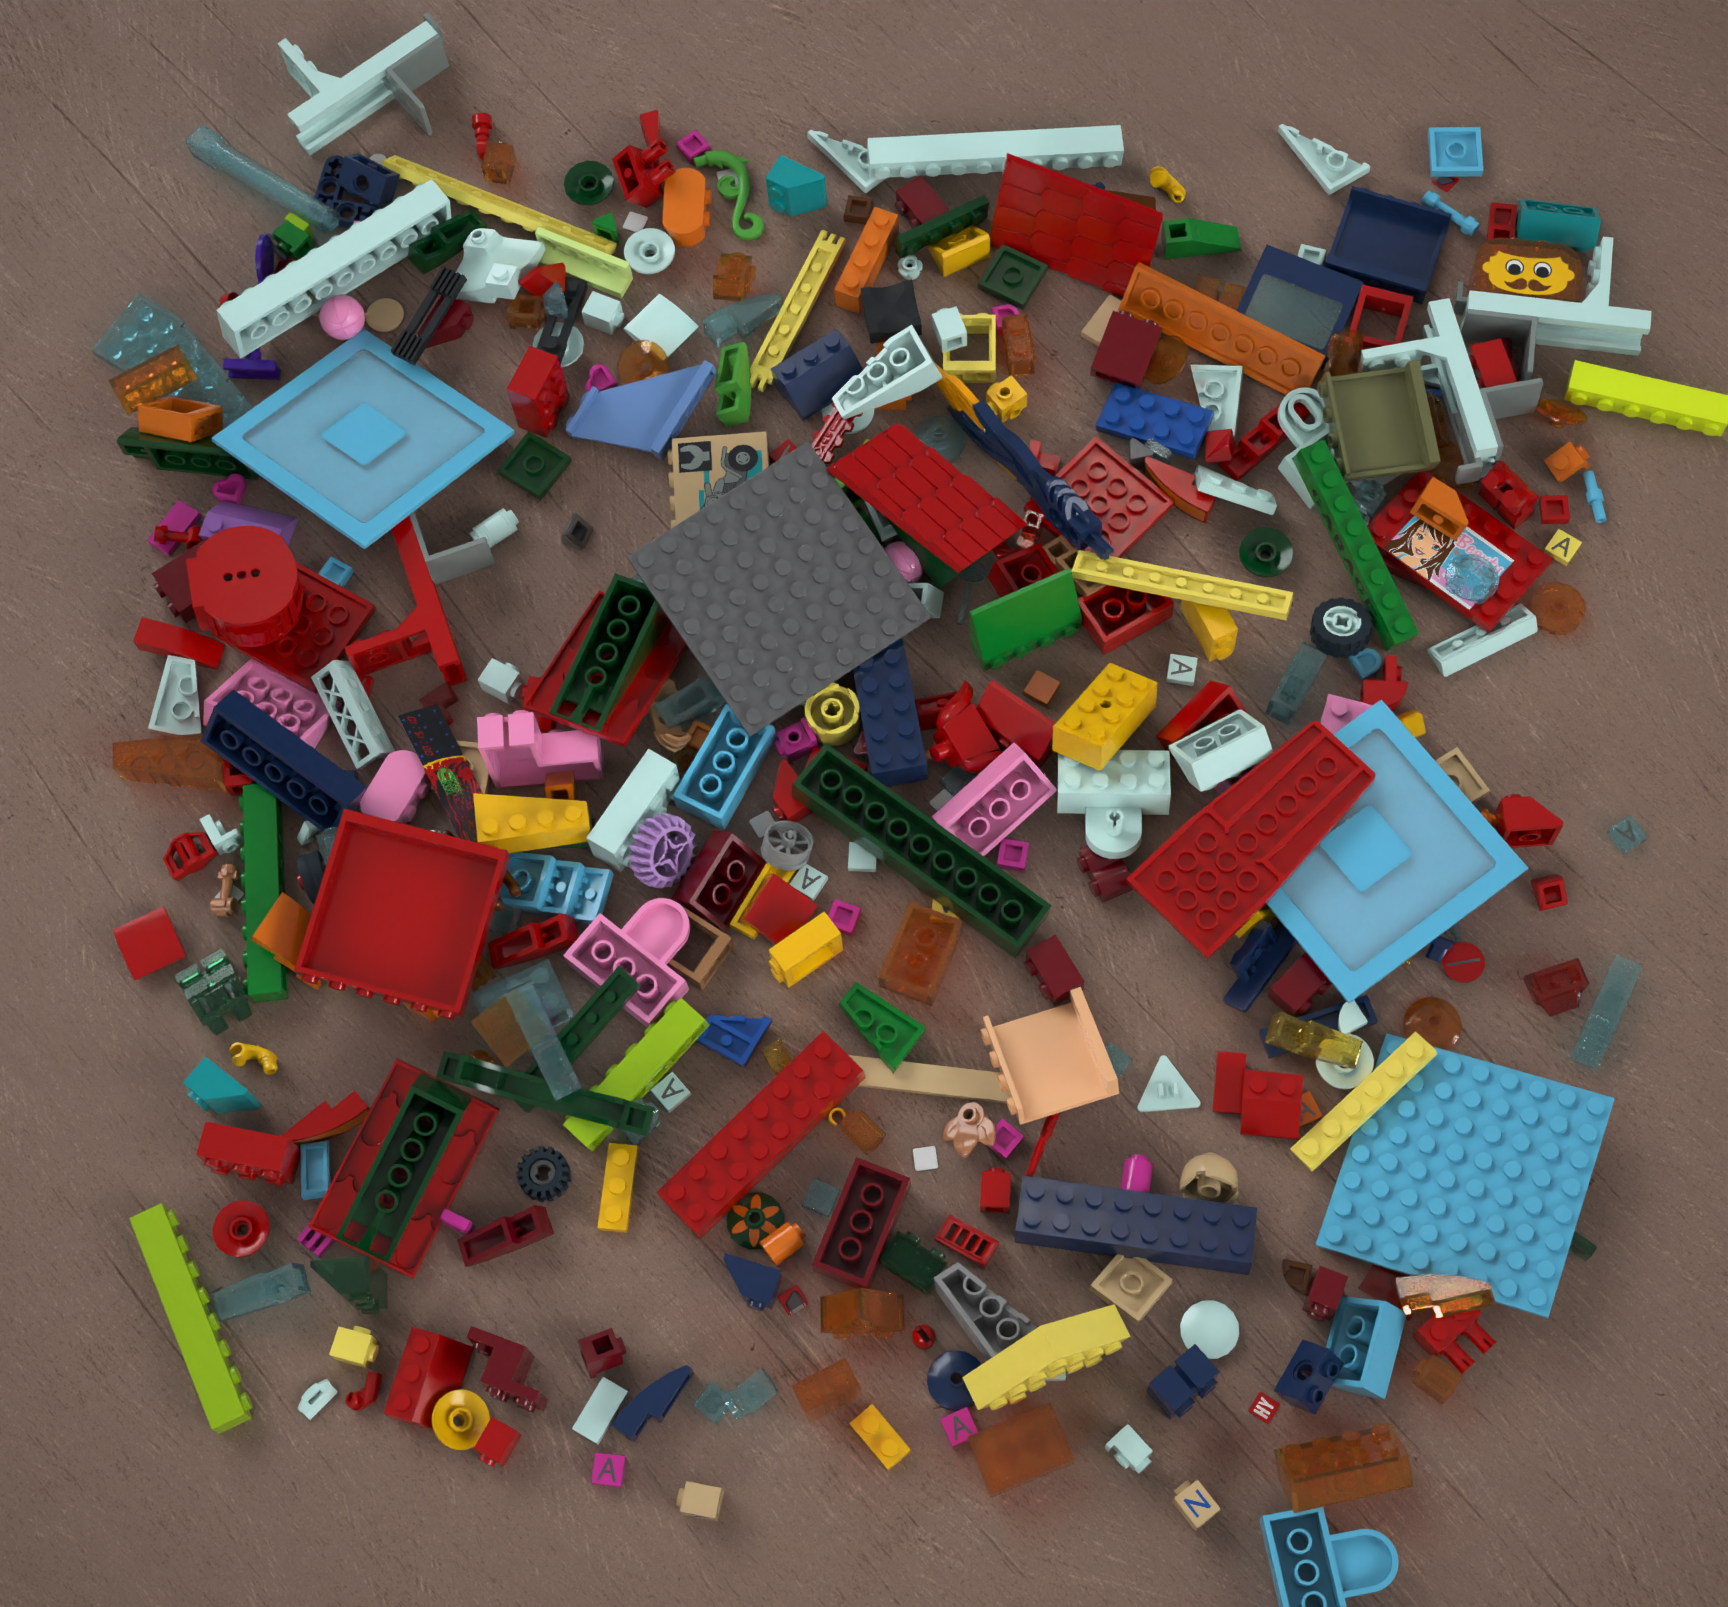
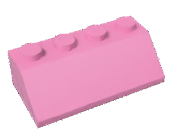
M1013 743L938 810L932 818L982 856H985L1052 796L1057 789L1016 743Z

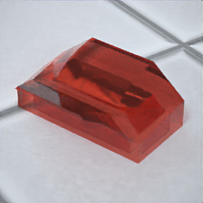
M1579 958L1525 975L1523 978L1534 1004L1540 1005L1549 1016L1578 1008L1582 992L1590 984Z

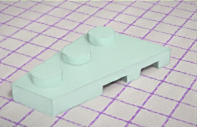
M1190 365L1200 407L1214 411V417L1208 431L1232 429L1235 440L1243 366Z
M1197 465L1194 475L1196 476L1195 481L1198 491L1270 515L1274 514L1277 504L1270 492L1262 489L1256 490L1244 483Z
M168 655L148 726L150 733L202 743L195 660Z

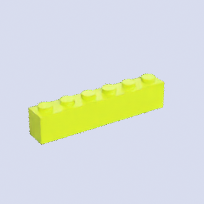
M1577 360L1574 361L1569 374L1564 400L1570 401L1575 405H1587L1596 407L1601 411L1622 413L1631 418L1648 419L1656 424L1665 423L1682 430L1691 429L1703 432L1708 436H1722L1728 425V395Z

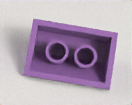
M222 501L207 512L199 536L203 541L228 528L257 526L275 532L284 538L285 544L289 546L298 519L284 514Z

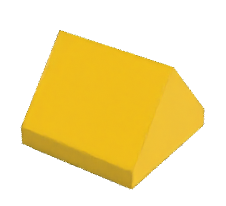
M1412 709L1396 716L1415 738L1426 733L1423 716L1418 711Z

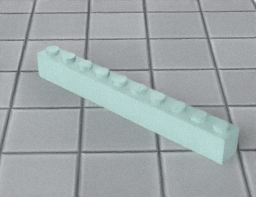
M1121 125L868 138L869 179L1003 172L1007 153L1048 169H1087L1100 166L1110 168L1121 165L1124 154Z

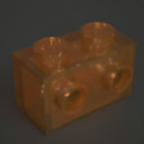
M740 252L731 254L721 253L713 274V299L744 302L747 292H751L752 281H755L756 266H752V256H747Z

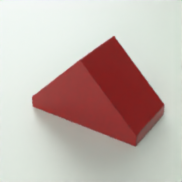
M563 262L535 267L518 282L523 288L548 305L565 292L566 267Z

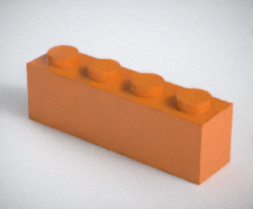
M874 207L834 289L836 306L860 314L863 307L861 288L873 287L899 233L898 214Z

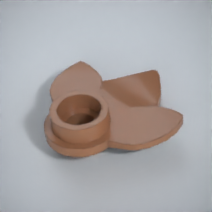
M969 1102L961 1107L958 1116L946 1124L943 1140L947 1142L954 1141L957 1153L962 1158H966L977 1142L987 1146H994L996 1128L994 1123L986 1118L985 1110L980 1104ZM974 1112L973 1117L968 1120L970 1113Z

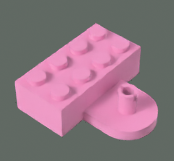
M667 898L653 899L642 905L622 929L599 913L563 956L572 969L598 989L618 966H623L642 985L625 1004L623 1009L644 1026L648 1027L651 1023L658 1022L665 1015L664 1010L672 1001L675 1000L677 1002L689 991L686 980L669 968L667 964L686 943L690 933V921L684 908L679 903Z

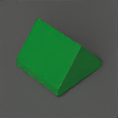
M612 212L593 220L592 225L596 235L614 241L617 245L619 244Z

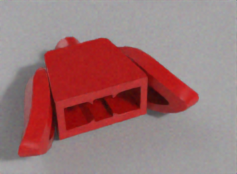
M964 681L959 691L945 704L937 716L936 726L938 731L933 734L936 745L930 747L929 752L935 762L946 759L952 768L960 766L964 771L980 773L1003 752L996 751L1000 747L974 704L972 703L967 706L974 690L967 681Z

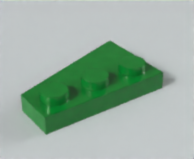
M857 982L853 984L839 1003V1008L893 1074L926 1030L924 1025Z

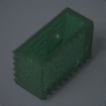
M898 1231L880 1257V1265L929 1297L935 1288L934 1277L948 1268V1263L944 1261L946 1256L933 1247L927 1250L921 1246V1239L913 1233L907 1231L906 1234Z

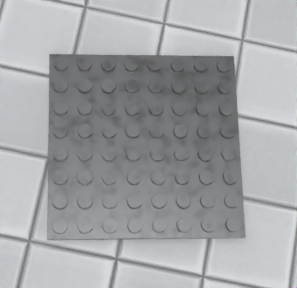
M809 441L627 556L631 565L750 737L931 619L930 614L837 481L826 470L827 467Z

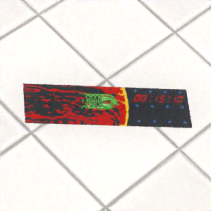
M438 704L398 715L458 837L478 842L473 793H483Z

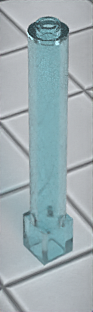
M203 124L185 141L193 157L214 170L218 167L323 233H329L338 226L339 214L335 209L228 145L224 137Z

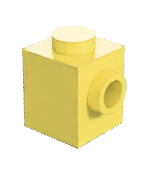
M338 1326L329 1355L335 1360L369 1369L370 1363L374 1362L378 1355L379 1345H376L378 1340L370 1335L371 1330L354 1326V1329L350 1330Z

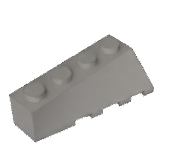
M959 1262L934 1277L936 1293L986 1361L1037 1328L1031 1323L1029 1318L1022 1313H1018L1008 1305V1302L1003 1297L993 1293L984 1282Z

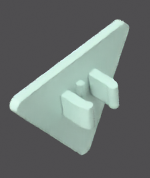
M1162 1055L1137 1106V1110L1139 1112L1198 1108L1201 1102L1167 1056Z

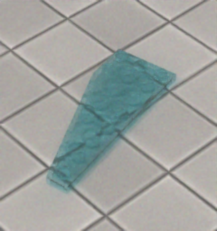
M140 293L92 349L95 356L164 397L172 396L222 406L223 429L254 408L232 383L228 375L210 353L205 350L196 336L187 328L183 320L178 315Z

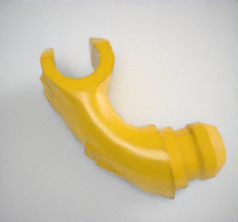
M1154 167L1149 175L1151 185L1168 193L1174 203H1181L1186 196L1184 187L1164 167Z
M240 1042L232 1044L229 1049V1053L233 1055L231 1061L236 1067H242L246 1064L247 1060L255 1059L258 1060L259 1064L263 1067L264 1073L267 1075L276 1073L278 1069L276 1064L278 1057L268 1049Z

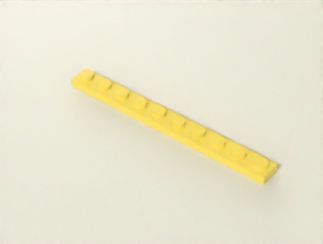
M394 155L382 162L383 166L400 174L399 179L411 181L414 186L426 183L432 179L446 196L456 199L457 203L478 208L479 212L499 216L504 222L522 225L526 231L536 232L537 228L541 227L609 255L615 253L617 243L399 156Z

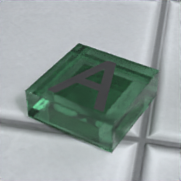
M1575 1231L1569 1251L1586 1262L1593 1255L1597 1247Z

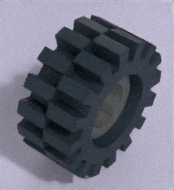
M538 1146L539 1150L536 1151L532 1148L529 1150V1155L524 1154L521 1157L523 1159L522 1163L518 1162L517 1167L519 1171L516 1172V1177L519 1180L518 1183L525 1194L531 1199H538L539 1202H544L545 1199H548L549 1202L554 1201L553 1197H561L563 1195L561 1192L569 1187L567 1183L568 1181L571 1182L570 1167L558 1150L556 1152L552 1147L545 1149L544 1146ZM541 1167L551 1169L548 1173L549 1178L545 1181H540L536 1178Z

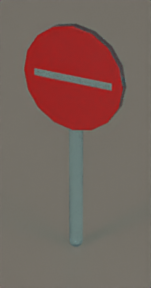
M1456 923L1452 926L1456 943L1453 949L1448 950L1442 959V967L1445 974L1451 980L1458 983H1470L1482 975L1485 968V958L1482 951L1476 945L1461 941L1458 924Z

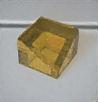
M782 1039L763 1048L764 1058L776 1077L792 1060L783 1047Z

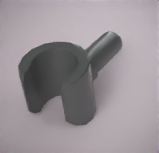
M264 232L272 240L274 253L282 260H287L289 257L277 248V245L273 243L272 235Z

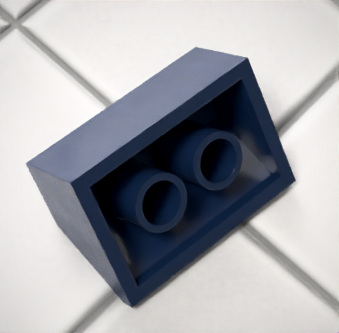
M836 329L771 368L776 389L803 421L833 403L832 397L854 375H859L863 371L851 346Z

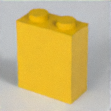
M1181 600L1180 609L1209 662L1229 657L1234 651L1238 628L1226 608Z

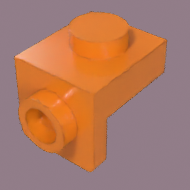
M1571 441L1544 460L1560 483L1582 467L1585 469L1591 467L1587 461L1590 455L1581 444L1577 446Z

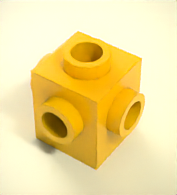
M1011 375L1002 382H996L989 387L986 392V403L1003 423L1008 419L1016 418L1022 409L1027 407V393Z

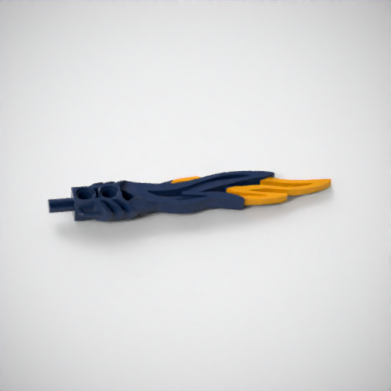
M936 364L943 378L935 382V384L950 403L947 410L964 432L979 448L995 459L1012 478L1024 486L1044 513V518L1050 521L1055 529L1060 531V535L1063 538H1066L1078 551L1090 547L1100 559L1107 560L1109 555L1114 552V549L1101 537L1102 521L1088 508L1085 501L1062 478L1052 476L1043 469L1028 446L1015 433L1002 424L985 400L979 401L961 380L953 374L948 376Z

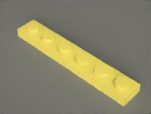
M1415 1031L1290 1148L1291 1152L1311 1172L1314 1171L1437 1055L1436 1049Z

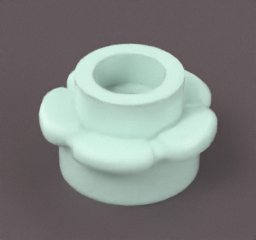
M914 255L901 258L897 264L899 274L907 280L916 279L923 268L922 262L917 260V257Z

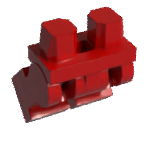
M1504 461L1497 462L1480 481L1482 486L1478 494L1494 510L1499 507L1498 514L1513 529H1516L1534 514L1535 509L1533 505L1539 496L1534 491H1531L1528 485L1515 472H1511L1509 466Z

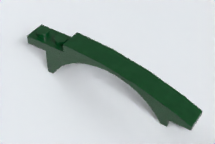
M447 1051L443 1053L436 1076L439 1080L643 1136H648L655 1111L654 1107L562 1084L470 1056L458 1055Z

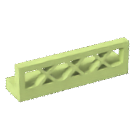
M541 227L537 228L535 232L537 241L543 242L546 248L538 266L563 262L566 267L565 277L587 281V285L620 299L623 298L633 280L630 262Z

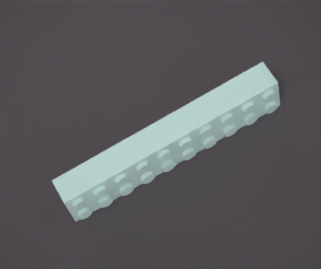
M432 179L426 183H421L405 196H399L390 205L376 210L362 222H356L349 230L340 235L333 236L329 242L321 247L314 248L301 259L290 262L283 270L267 276L260 284L246 289L242 295L232 301L224 302L216 310L223 338L240 359L318 312L327 299L335 295L347 294L407 257L409 244L430 235L431 227L451 219L450 200ZM307 290L315 297L313 304H311V299L307 295Z

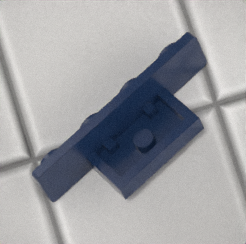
M1261 919L1257 926L1250 931L1247 940L1241 948L1234 953L1229 964L1238 979L1223 998L1225 1004L1246 1013L1297 944L1295 938L1280 921L1273 929L1270 923Z

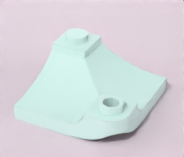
M479 228L473 230L463 244V260L456 271L460 275H465L467 279L456 299L495 304L497 298L514 300L518 290L522 287L518 280L538 266L546 250L544 243L506 238L499 235L494 229Z

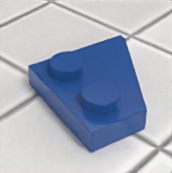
M709 1015L706 1021L710 1026L696 1042L745 1068L770 1027L772 1019L769 1017L757 1019L746 1018L745 1016L725 1017L723 1015Z

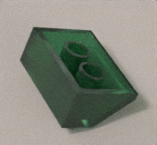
M370 1256L310 1261V1267L357 1310H361L362 1314H377L379 1309L388 1308L387 1273Z

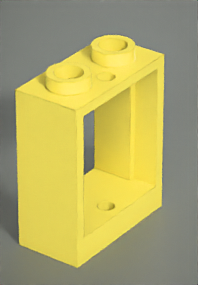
M959 313L967 334H989V361H950V351L943 353V370L948 376L951 374L955 375L963 383H995L996 315H989L987 313L963 315Z

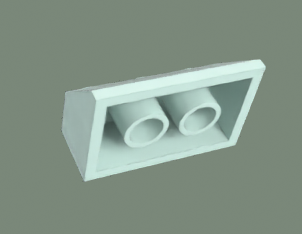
M1242 709L1168 746L1188 781L1201 792L1213 789L1218 783L1227 778L1238 776L1243 770L1260 764L1273 753L1265 726Z

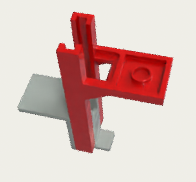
M414 511L391 530L417 607L397 629L381 631L377 636L366 640H355L351 645L344 648L356 674L368 675L433 652L438 668L442 672L447 688L466 682L468 679L435 585L495 564L486 537L430 555L420 523ZM418 635V636L411 642V640H410L409 637Z

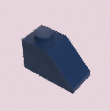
M725 1253L723 1260L743 1300L748 1302L747 1306L758 1311H764V1308L772 1309L783 1277L781 1270Z

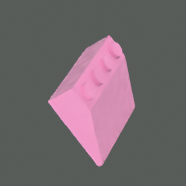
M252 658L204 700L203 725L207 726L214 706L235 690L314 749L333 722L319 692L315 694ZM336 700L335 706L339 712L343 703Z

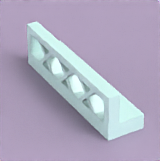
M333 660L311 677L357 770H362L377 758L386 759L388 754L395 751L350 661ZM329 673L333 678L331 690L326 688L322 680ZM337 696L342 697L345 702L343 713L338 712L335 706ZM349 719L354 720L356 724L354 736L349 735L347 731ZM360 742L365 743L370 752L363 759H361L358 753Z

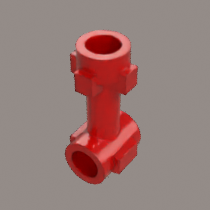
M166 525L155 526L154 542H159V544L166 545L167 541L186 543L187 548L190 549L202 541L199 536L201 527L192 526L188 529L187 533L168 530Z

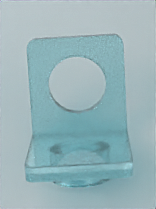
M759 1369L738 1387L723 1393L721 1398L735 1419L740 1420L754 1413L778 1393V1389L765 1370ZM731 1399H733L739 1405L740 1410H738L734 1406Z

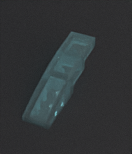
M1615 954L1570 1058L1593 1069H1598L1641 973L1642 965Z
M531 980L504 992L555 1101L581 1089L578 1078Z

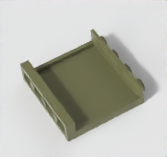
M1419 360L1409 361L1405 367L1331 377L1330 371L1325 372L1320 382H1318V394L1324 401V422L1329 425L1328 444L1334 450V460L1345 482L1435 469L1441 460Z

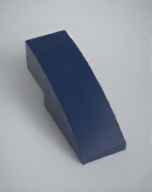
M685 1365L650 1384L622 1410L612 1424L614 1429L635 1442L651 1417L662 1423L693 1376L692 1368Z

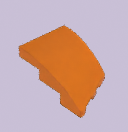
M282 892L251 940L273 953V959L294 971L311 914ZM297 973L295 977L301 980V975ZM318 980L317 984L303 981L316 990L321 986L320 980Z

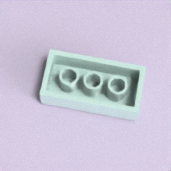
M650 749L646 751L587 836V841L595 858L620 873L625 866H630L632 861L628 856L632 853V849L629 845H632L635 840L632 835L638 834L639 825H645V818H652L654 814H666L667 805L671 799L674 800L673 794L681 782L676 764Z

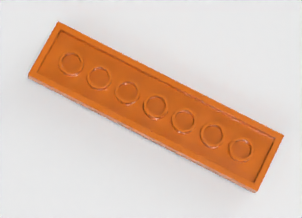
M1140 262L1135 266L1118 309L1119 311H1127L1133 314L1136 319L1142 321L1149 319L1158 323L1159 327H1162L1163 333L1228 366H1243V373L1285 395L1298 388H1311L1326 357Z

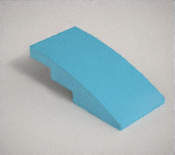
M523 852L509 854L510 859L507 869L521 887L522 895L518 898L513 897L506 885L502 883L499 896L503 900L505 907L551 918L562 913L573 916L575 922L591 924L599 913L603 914L614 876L611 870L585 867L580 862L556 860L550 855Z

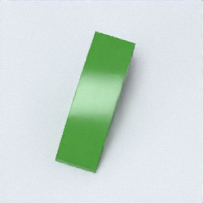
M745 342L723 347L721 351L714 389L719 393L716 416L726 427L749 422L751 373Z

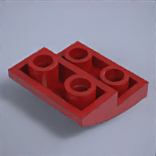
M165 906L112 930L134 981L187 956Z

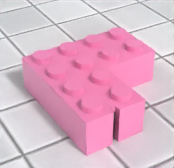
M525 710L515 711L513 714H508V717H503L499 713H489L485 717H477L478 749L496 790L545 785L547 773L574 770L576 782L605 780L604 750L601 740L597 736L588 735L578 729L575 731L555 729L549 731V733L541 734L534 713Z

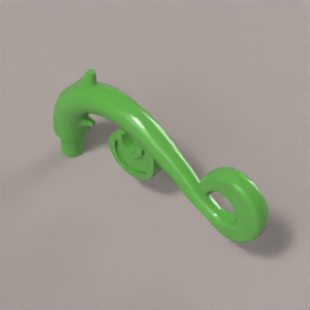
M722 150L707 151L705 155L693 158L696 168L704 165L709 167L716 165L719 168L726 166L735 172L739 181L737 186H731L735 183V178L729 175L721 177L717 183L718 192L724 199L731 200L737 198L732 216L733 232L736 237L744 241H752L761 236L764 230V222L761 217L754 213H746L744 215L745 220H750L753 223L750 229L743 230L739 226L740 216L750 191L749 174L746 166L743 164L749 160Z

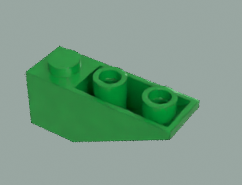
M1191 218L1167 220L1162 223L1161 242L1164 260L1241 251L1238 227Z

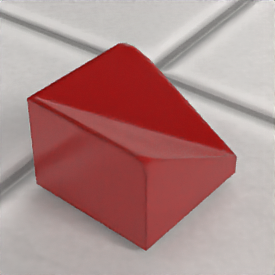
M1232 429L1214 430L1206 433V462L1232 460L1236 445Z

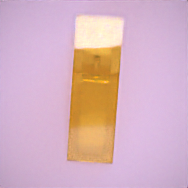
M1283 1012L1272 1015L1265 1038V1043L1351 1069L1356 1068L1363 1043L1359 1039L1315 1021L1305 1022Z

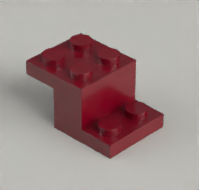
M471 1326L467 1338L473 1343L472 1348L476 1349L477 1353L489 1358L480 1382L486 1387L485 1392L489 1393L490 1397L505 1403L510 1398L513 1400V1403L517 1404V1407L534 1413L535 1408L544 1411L548 1401L544 1395L538 1390L523 1385L535 1356L526 1346Z

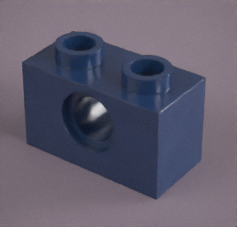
M357 153L344 157L337 184L344 187L347 193L361 196L367 199L366 202L368 204L379 207L392 202L400 174Z
M1303 1339L1274 1391L1289 1405L1315 1415L1344 1362L1328 1348Z

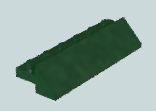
M130 427L117 439V444L124 455H132L134 458L151 459L158 470L228 477L231 474H240L244 479L258 480L259 474L212 442L214 435L188 442L139 432L138 427Z

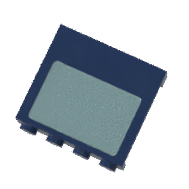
M1266 245L1236 311L1325 355L1326 357L1320 369L1326 371L1332 353L1354 303H1356L1364 282Z

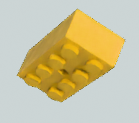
M1109 663L1053 726L1052 750L1101 771L1156 707L1158 682Z

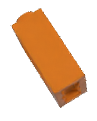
M169 396L138 406L139 432L193 442L223 430L222 406Z

